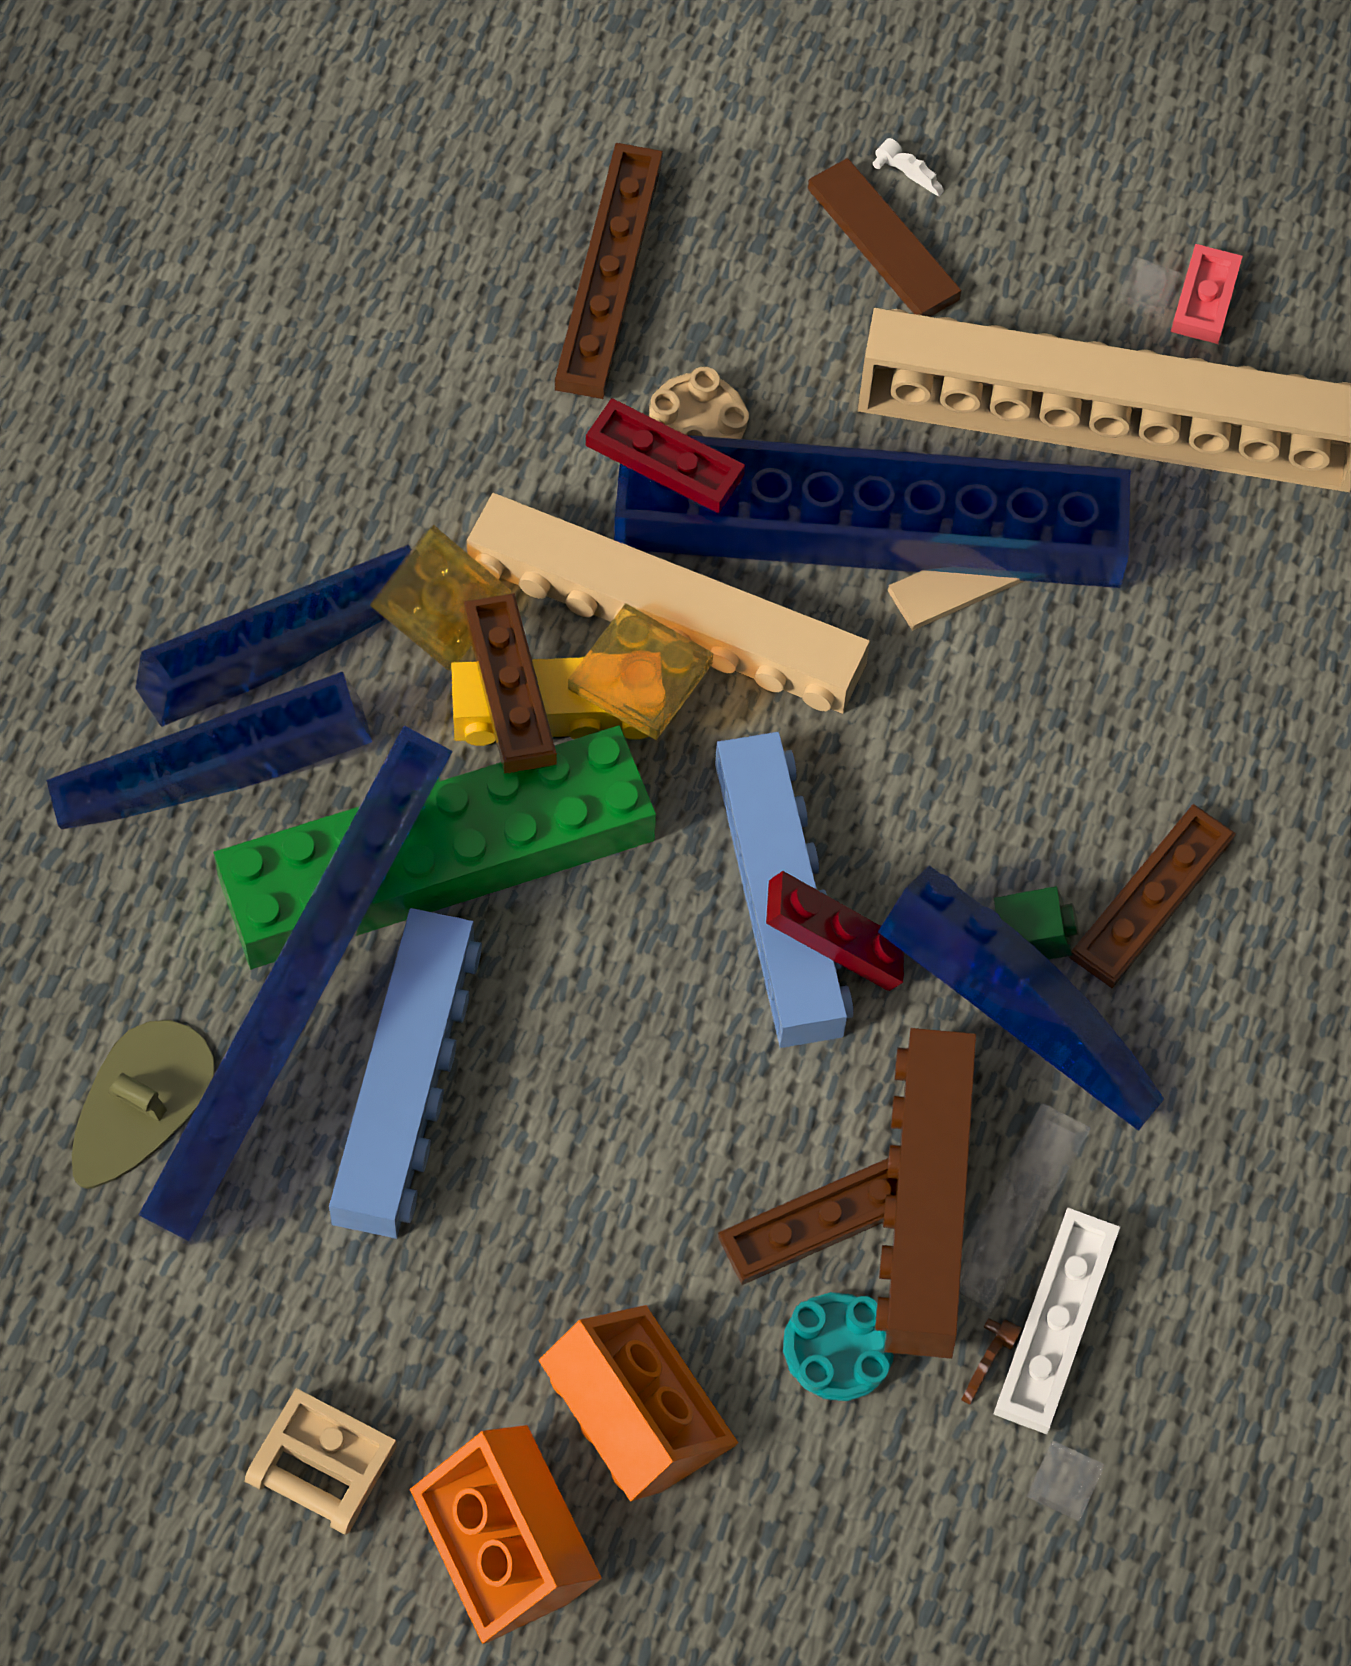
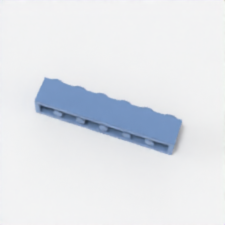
M779 732L718 741L715 766L779 1046L784 1048L842 1038L844 1036L846 1019L853 1018V1003L849 987H840L836 970L841 969L842 965L766 924L768 884L771 878L781 871H785L816 889L813 874L819 873L815 845L813 842L805 843L802 827H807L808 825L803 796L794 797L791 781H796L797 778L792 750L783 751ZM823 889V890H818V891H820V892L826 894V891H825L824 889Z
M412 908L409 910L329 1204L332 1225L397 1239L401 1221L411 1223L417 1201V1190L410 1189L414 1171L424 1172L427 1165L431 1145L430 1139L423 1138L427 1121L437 1122L440 1115L444 1089L436 1088L441 1070L450 1072L452 1068L457 1040L450 1039V1033L454 1021L461 1023L464 1021L469 1001V991L462 989L466 973L476 974L481 956L482 943L474 941V926L471 920Z

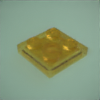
M432 525L421 536L371 602L370 606L450 671L451 663L460 662L472 645L464 615L463 601L507 595L511 593V590L435 525Z
M625 603L569 677L568 690L657 740L713 664L714 653Z

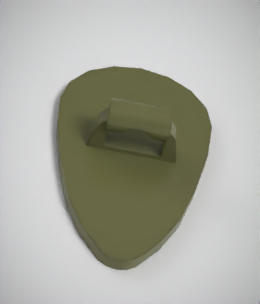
M171 1020L148 1021L128 1030L113 1045L96 1075L74 1134L72 1170L74 1180L80 1187L90 1189L116 1180L136 1168L180 1129L207 1097L214 1080V1057L206 1040L190 1026Z

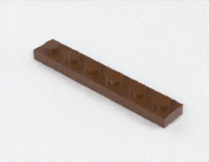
M615 143L555 377V391L604 399L662 166L663 151Z

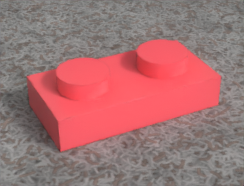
M1195 244L1171 332L1215 344L1219 343L1243 256Z

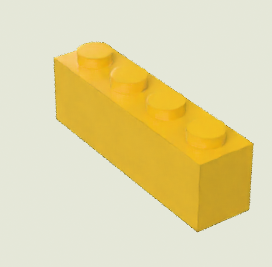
M660 654L532 659L552 737L570 736L572 739H577L620 725L624 737L629 739H644L653 733H663L664 705ZM452 662L455 741H466L475 746L489 745L496 739L477 663Z

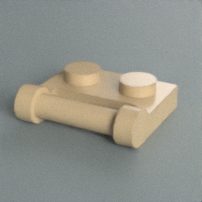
M296 1388L253 1459L246 1473L245 1482L259 1490L266 1486L329 1519L331 1521V1528L347 1535L397 1448L396 1440ZM285 1452L348 1485L349 1488L343 1499L341 1500L276 1466L282 1453Z

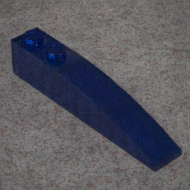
M406 545L142 651L135 689L160 726L163 727L255 689L292 671L396 613L433 589L435 580L411 547Z
M342 671L46 781L57 824L62 830L123 819L238 790L372 743L373 740L360 697Z
M930 865L905 888L878 933L1139 1131L1163 1102L1164 1097L1126 1044L1099 1011L1068 978L1016 930L1002 921L995 911L981 905L961 890L950 877L940 874Z

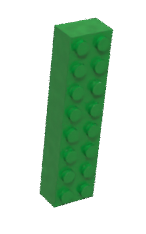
M620 725L555 745L557 765L504 774L502 762L214 851L218 878L250 970L407 920L410 908L434 912L654 842L656 813Z

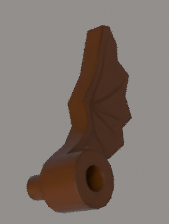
M990 1318L987 1319L984 1328L995 1333L996 1336L971 1378L961 1399L969 1405L971 1404L1002 1346L1012 1350L1023 1328L1006 1319L1002 1325Z

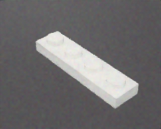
M1067 1207L993 1413L994 1415L1044 1434L1048 1433L1120 1229L1119 1226Z

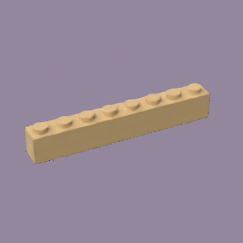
M492 493L467 539L468 565L472 566L479 575L486 579L498 580L502 578L519 585L526 594L534 598L543 599L547 596L565 603L572 612L579 616H598L613 622V625L618 630L627 635L637 636L643 634L660 641L664 648L675 654L683 655L688 652L706 659L713 668L720 672L733 673L736 671L754 678L759 686L768 691L781 692L784 690L802 697L808 706L819 711L832 709L843 714L867 664L870 641L496 493Z

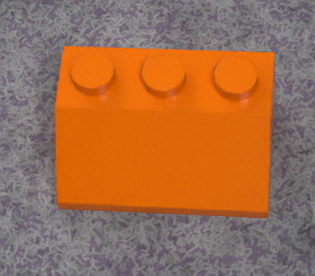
M647 1305L580 1319L538 1360L550 1377L553 1389L563 1397L580 1423L583 1435L595 1446L610 1469L615 1484L625 1492L630 1502L663 1492L739 1443Z
M528 1425L481 1431L410 1488L482 1644L488 1643L568 1605L602 1579Z

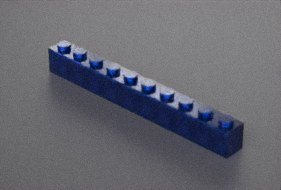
M403 726L138 1215L139 1220L187 1245L192 1241L446 769L453 752L452 750Z

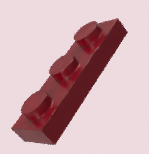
M613 398L610 399L586 434L585 446L717 513H720L744 477L745 464Z
M781 871L769 880L766 924L887 991H891L903 983L904 938L785 871Z

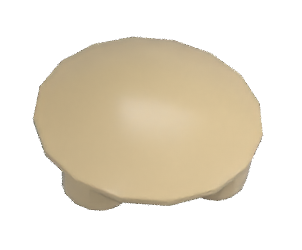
M699 367L694 369L692 373H686L669 379L652 395L649 405V417L723 454L728 453L741 441L749 420V412L739 393L724 380L720 379L718 373L709 367Z

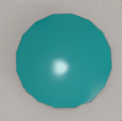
M830 1292L812 1297L796 1306L784 1330L783 1354L790 1373L804 1389L823 1399L849 1401L868 1395L884 1381L893 1363V1353L884 1352L886 1332L875 1331L877 1302L868 1296L857 1297L853 1294Z

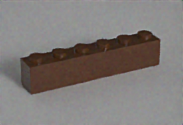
M910 1028L908 1048L897 1047L894 1080L905 1081L904 1096H893L891 1129H901L900 1145H890L887 1178L897 1179L896 1195L886 1194L883 1228L894 1229L892 1246L882 1245L879 1279L890 1280L889 1296H878L875 1331L886 1332L884 1352L949 1359L953 1357L957 1335L976 1034Z

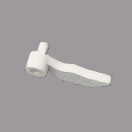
M888 138L876 150L877 158L873 162V166L876 169H880L886 163L889 166L902 170L908 178L938 197L944 192L942 185L937 181L936 174L928 169L925 162L916 159L913 154L902 153V148L897 141Z

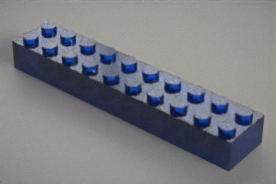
M687 435L745 464L744 477L720 513H717L622 464L619 467L614 540L640 551L905 572L925 570L1019 578L1020 581L1121 588L1129 558L1130 469Z

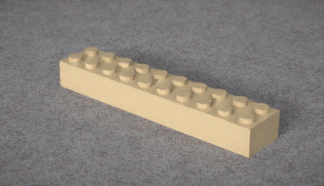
M874 308L864 359L858 412L1344 492L1351 491V383H1332L1308 379L1299 374L1283 375L1258 371L1249 366L1234 367L1209 363L1200 358L1185 359L1157 354L1151 350L1136 351L1112 347L1095 341L1081 342L1058 338L1047 333L1032 334L1008 330L998 325L983 326L959 322L949 317L934 318L909 314L900 309L885 310Z

